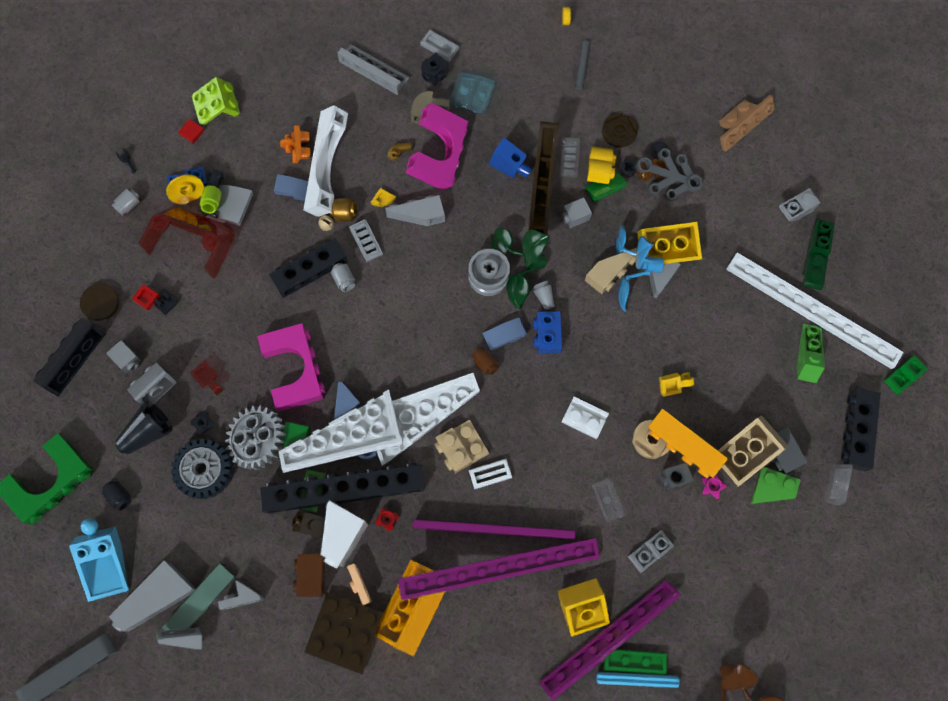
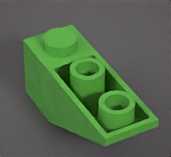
M803 324L797 362V379L817 383L825 368L822 327Z

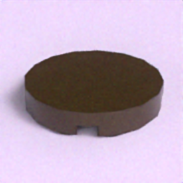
M613 114L606 118L602 126L603 139L613 147H627L637 137L638 128L636 122L628 115Z
M94 284L83 292L80 298V308L89 319L95 321L109 319L116 313L119 307L118 294L109 285Z

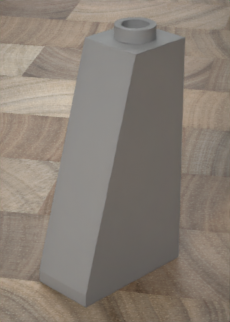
M164 560L109 616L113 621L111 624L119 632H129L190 596L196 588L169 561Z

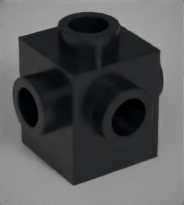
M435 52L429 59L426 58L422 62V78L435 86L438 82H442L449 73V63Z

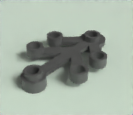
M667 148L660 150L658 157L660 160H664L668 170L652 165L651 160L647 157H643L636 162L638 172H651L666 178L648 187V192L651 195L658 194L661 189L676 181L683 184L676 189L667 190L665 192L667 200H674L677 195L687 190L696 192L702 186L701 177L692 173L687 163V157L684 154L676 156L674 161L676 165L681 166L685 176L679 174L670 156L671 153ZM663 151L666 152V157L662 156ZM679 157L683 159V163L679 162ZM641 163L645 165L644 169L640 167ZM691 180L694 181V183H695L694 186H692V185L690 184V181H691ZM653 186L656 187V192L652 191ZM669 192L673 193V198L669 197Z

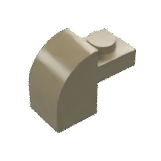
M433 91L419 94L412 104L411 122L419 124L423 108L430 103L450 112V100L434 98Z

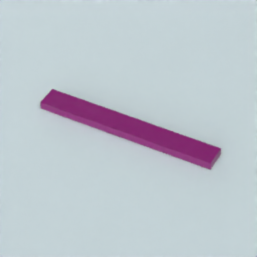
M413 520V529L562 540L575 539L574 530Z
M665 580L539 682L540 686L553 701L681 597L680 593Z

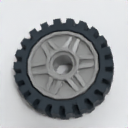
M200 439L184 444L185 447H181L178 450V455L175 454L173 457L175 461L171 463L173 467L171 475H173L172 480L176 484L175 486L185 495L195 499H209V497L213 498L216 494L223 492V489L229 485L228 482L229 480L231 481V474L233 473V462L229 457V453L212 440ZM206 465L205 472L199 474V467Z

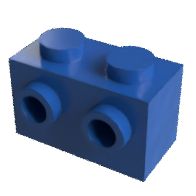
M537 312L536 318H533V330H537V336L534 337V348L538 349V354L561 353L560 312Z

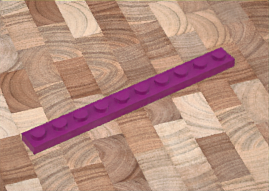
M596 538L398 578L401 600L595 560L599 559L600 556Z

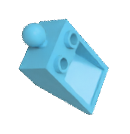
M92 518L85 519L81 523V531L85 535L75 537L69 545L88 602L129 591L122 546L116 526L97 531L98 523Z

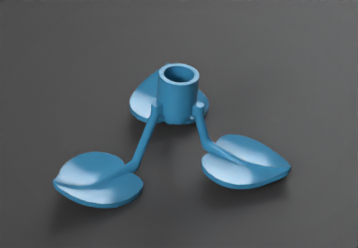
M621 225L616 240V254L618 255L623 251L637 256L636 268L645 269L644 272L628 275L626 278L623 277L618 290L619 304L621 309L627 312L625 305L629 294V280L643 275H650V272L661 273L664 260L659 257L647 256L653 244L644 236H640L636 252L626 249V231L624 226Z

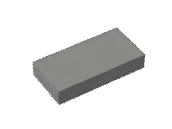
M429 30L420 42L421 46L433 53H438L449 62L459 50L458 45L432 30Z

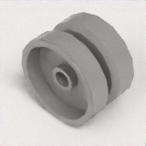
M483 249L472 256L469 262L468 280L471 287L477 293L484 296H493L506 288L509 280L510 264L503 253L495 249Z

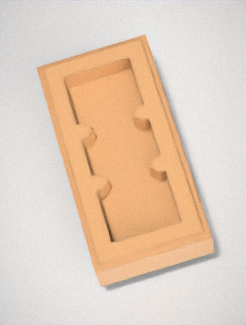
M353 563L347 566L353 580L350 582L353 592H358L363 605L371 603L372 600L357 565Z

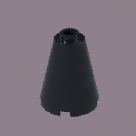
M147 401L140 406L115 440V446L120 453L130 454L173 431L172 425L168 427L165 422L169 421V419L156 405L149 406Z

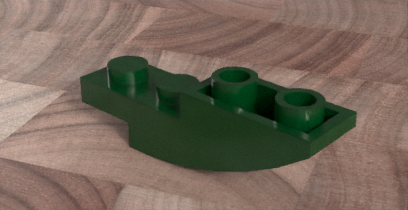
M816 218L802 275H804L803 286L820 291L823 289L835 223Z

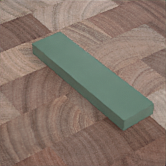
M219 564L162 628L165 631L191 628L236 577L222 564Z

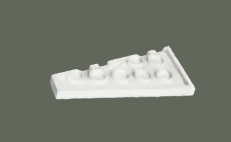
M474 373L392 401L402 445L377 450L382 467L480 392Z
M389 390L383 392V395L375 400L373 398L367 401V404L359 409L355 408L328 423L327 427L312 432L313 434L304 440L300 439L280 450L279 456L284 473L402 445Z

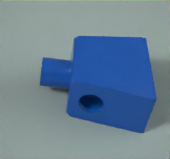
M503 137L495 149L489 165L514 178L517 172L527 178L532 170L531 167L523 163L527 155Z

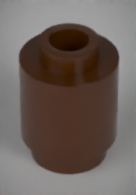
M483 346L472 354L473 362L485 375H493L499 369L498 365L500 362Z

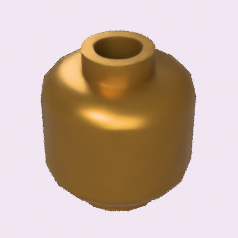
M349 197L335 199L332 203L330 215L334 217L336 222H351L358 215V205Z

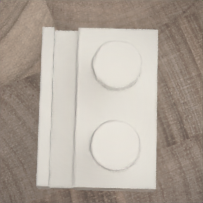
M573 397L562 423L597 439L609 413Z

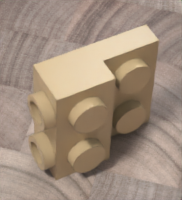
M470 420L435 437L437 442L434 445L439 454L443 452L446 457L444 463L448 470L453 469L454 473L489 455L488 450Z

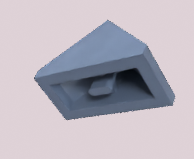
M338 382L334 420L355 408L359 409L361 407L360 402L342 382Z

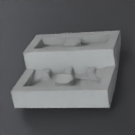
M220 185L219 189L222 192L219 207L214 212L219 217L216 219L207 215V218L240 226L253 192L240 187Z

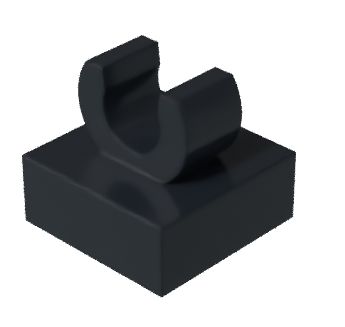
M163 289L159 293L160 298L154 299V306L166 316L179 301L166 289Z

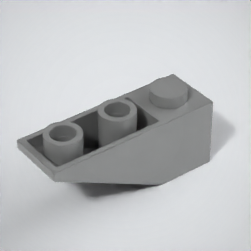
M430 195L421 200H410L400 205L392 204L385 208L387 218L424 226L445 222V214L439 195Z

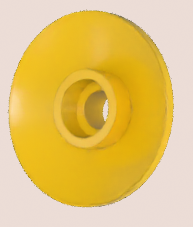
M181 175L168 184L166 193L169 200L173 203L187 204L202 195L204 185L197 176Z

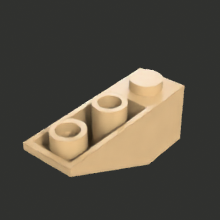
M623 252L601 260L586 275L585 281L601 294L605 291L609 292L616 284L614 282L616 278L619 277L621 279L627 272L625 268L629 264L633 265L636 262L637 256Z

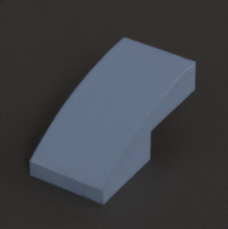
M277 174L274 193L292 196L294 199L305 201L308 181Z
M520 318L503 323L483 333L491 351L528 335Z

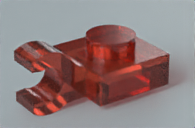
M206 361L190 372L203 389L208 385L216 395L223 391L215 382L218 375Z

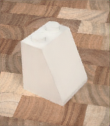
M331 501L328 502L326 509L321 555L326 557L324 562L337 569L338 566L344 568L368 524Z

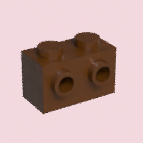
M298 554V559L294 560V571H297V580L293 582V592H296L297 597H324L325 557L321 554Z

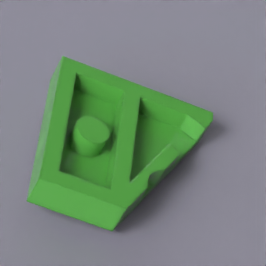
M763 467L759 471L751 503L758 504L795 499L800 479Z

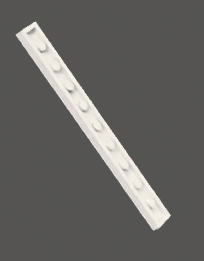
M736 253L726 269L890 369L895 368L903 354V351L739 253Z

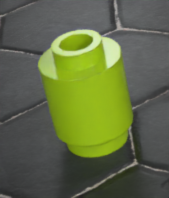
M206 186L203 189L200 206L205 213L211 214L218 209L222 196L219 188Z

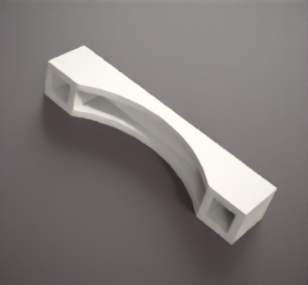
M334 105L320 113L303 209L318 217L332 212L334 194L330 184L331 163L336 146L346 129L348 117L347 112Z

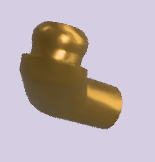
M411 142L394 144L388 152L389 159L395 161L403 152L412 151Z

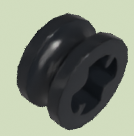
M630 159L624 160L620 167L621 175L627 178L634 176L637 170L636 163ZM626 165L627 167H632L630 172L625 170Z

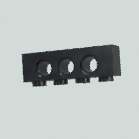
M336 238L324 241L318 248L308 250L300 258L290 260L289 264L275 268L269 275L282 298H285L330 273L334 265L348 263V259ZM322 256H329L327 260H321ZM308 264L313 265L310 269H304ZM292 273H295V274H296V276H295L294 278H292V279H289V278H288V276H289L290 274H292Z
M857 388L849 393L847 397L849 412L845 415L847 430L843 434V442H845V449L841 453L843 467L861 471L873 469L880 392ZM859 407L864 410V415L860 413ZM857 425L862 428V433L858 432ZM855 444L860 447V452L856 451Z

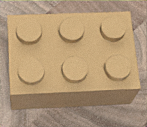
M761 415L718 451L728 458L722 468L739 487L789 446Z

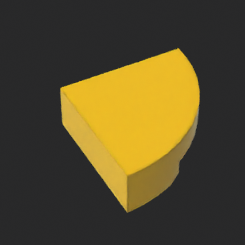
M380 188L372 199L371 204L379 207L387 206L395 201L396 196Z

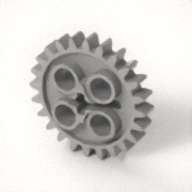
M252 406L251 409L245 408V414L239 412V419L233 418L235 424H229L232 430L226 432L230 438L225 440V442L230 443L226 450L231 451L229 457L233 458V463L249 470H258L259 467L265 468L266 463L272 464L271 457L278 458L276 451L282 450L279 445L284 444L285 441L281 440V437L286 435V433L281 432L285 425L280 424L282 419L277 417L278 413L273 412L267 407Z

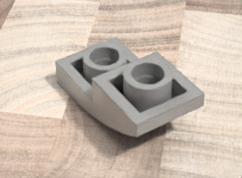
M660 530L630 554L628 558L638 571L642 573L673 548L674 545L663 531Z

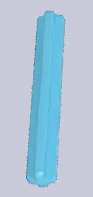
M597 672L596 674L598 684L679 687L678 676Z

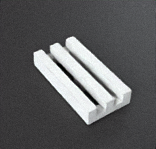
M507 459L469 470L474 490L512 478ZM503 464L505 467L476 477L474 473ZM500 473H507V475L494 478L485 482H481L478 484L476 482L477 480L491 477Z

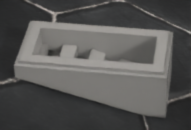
M366 219L349 227L366 263L383 255ZM369 235V237L359 240V238ZM371 241L373 242L372 244H370V245H368V246H366V247H363V245H365V244H367V243H369V242H371ZM373 248H376L375 251H373V252H371V253H369V254H366L367 251H369V250H371V249H373Z
M199 627L156 632L158 644L202 649V633Z

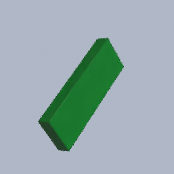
M616 649L604 659L603 670L667 675V653Z

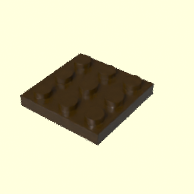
M327 592L304 653L363 674L385 613Z

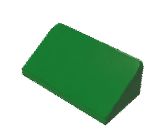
M615 172L614 178L610 179L609 184L594 182L586 186L585 189L594 203L625 188L627 182Z

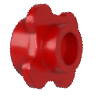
M382 508L379 518L375 520L377 526L385 527L387 531H392L394 529L393 525L399 519L397 513L388 511L387 508Z

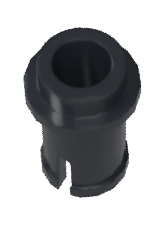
M213 169L210 172L211 176L207 186L218 188L220 181L224 179V174Z

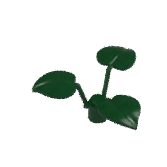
M497 228L492 238V249L500 251L505 256L509 252L525 257L524 263L529 268L518 273V276L511 275L506 288L512 304L517 309H521L529 293V283L523 275L534 272V269L545 268L547 258L542 253L550 236L537 230L527 231L522 241V247L525 250L522 253L510 249L513 243L511 233L505 228Z

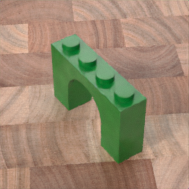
M59 433L42 446L58 467V478L50 490L34 495L17 476L11 474L0 482V497L24 524L31 525L39 522L47 510L54 509L63 496L70 495L75 490L74 487L78 483L86 481L94 470L68 439Z

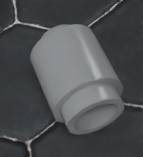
M125 189L111 206L123 216L140 203L138 200L140 196L133 189L130 191Z
M338 263L333 266L331 275L338 289H341L342 292L352 290L356 285L348 265Z

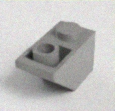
M809 188L779 205V208L789 222L797 221L813 212L820 204V201Z

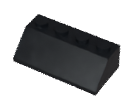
M80 318L79 321L74 323L67 337L61 340L58 349L49 356L45 366L36 373L33 382L59 397L106 334L90 321Z

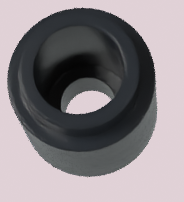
M110 481L103 486L102 495L114 509L117 508L118 511H121L132 502L131 495L119 481Z

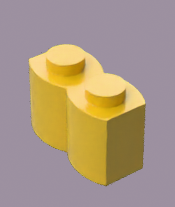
M591 147L587 181L609 184L610 179L614 178L615 168H612V166H615L616 155H613V149Z

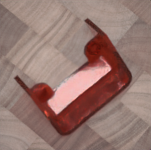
M176 206L152 216L138 243L145 253L151 255L161 233L167 230L169 225L202 236V246L205 250L211 252L204 269L212 279H215L234 240L235 233L233 229L226 224Z

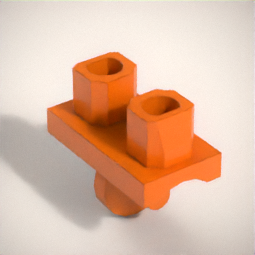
M294 125L291 139L290 135H285V139L280 141V147L286 149V153H291L292 149L293 163H298L300 159H309L310 147H301V143L308 144L309 132L301 131L300 126Z

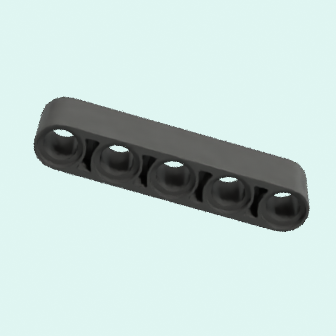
M108 633L104 634L18 689L15 694L19 701H45L53 696L55 691L59 692L74 682L73 679H79L91 671L93 666L94 668L109 659L111 654L115 655L118 651Z

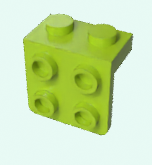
M215 77L192 95L200 124H207L222 112L234 117L240 114L231 83Z

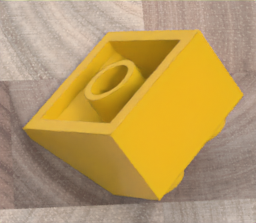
M596 578L558 590L560 604L571 637L610 624L605 596Z

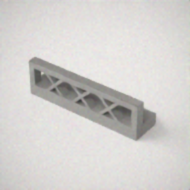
M351 44L347 50L341 48L338 51L340 63L397 95L409 81V77ZM351 51H354L355 53H357V54L359 55V57H357V56H355L354 54H352ZM370 60L371 62H373V65L366 61ZM383 68H384L385 70L388 71V74L385 73L384 71L380 70V69H383ZM395 77H400L401 79H403V81L401 82Z

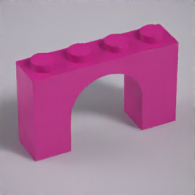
M433 103L424 107L419 125L435 132L441 137L446 148L445 158L443 161H439L421 152H416L409 158L406 174L441 190L451 187L455 182V171L460 163L459 156L464 147L463 140L468 132V121Z
M301 323L257 336L264 358L289 352L298 354L304 359V372L296 382L271 390L275 408L278 412L324 399L323 393H326L323 382H319L318 375H321L318 364H314L313 361L316 354L314 347L309 346L308 340L311 339L308 328L305 329Z

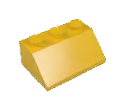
M697 222L646 228L637 232L638 241L640 236H644L653 244L647 256L663 258L664 264L702 259Z

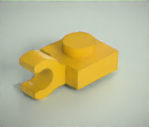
M689 372L683 373L681 376L678 373L659 377L660 392L663 397L682 393V387L694 385V378H690Z

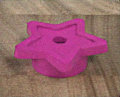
M718 474L714 478H702L705 485L702 494H712L716 499H719L720 491L727 486L719 480Z

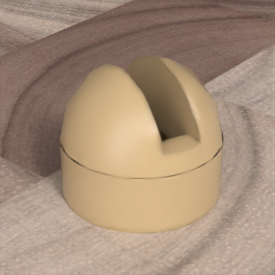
M324 215L319 219L318 224L323 231H329L333 228L334 222L330 216Z

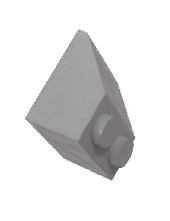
M156 362L145 370V374L135 379L127 390L141 405L148 401V405L152 406L177 382Z

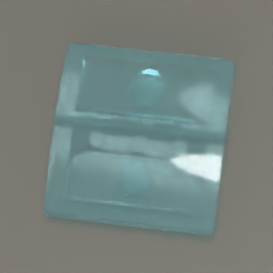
M460 73L450 98V105L467 108L470 112L486 113L496 82L482 76Z

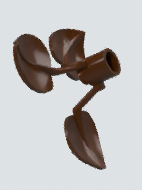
M738 662L736 666L734 664L722 666L720 668L723 679L720 682L721 701H725V689L730 691L742 689L748 701H754L746 689L757 684L758 677L756 673L741 662ZM765 696L758 701L783 700L778 696Z

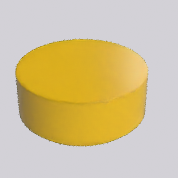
M563 7L562 25H569L571 9Z

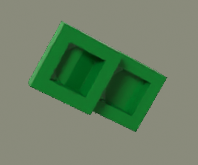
M913 355L887 377L884 382L896 395H899L912 382L924 374L928 368Z

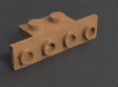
M769 95L759 105L743 100L719 121L720 126L728 130L720 137L723 151H728L774 111L772 95Z

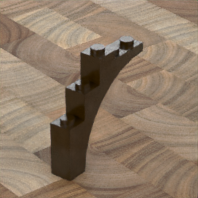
M540 121L528 231L537 230L547 235L559 123Z

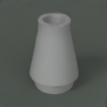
M548 281L535 285V291L533 292L544 307V310L555 307L552 288Z

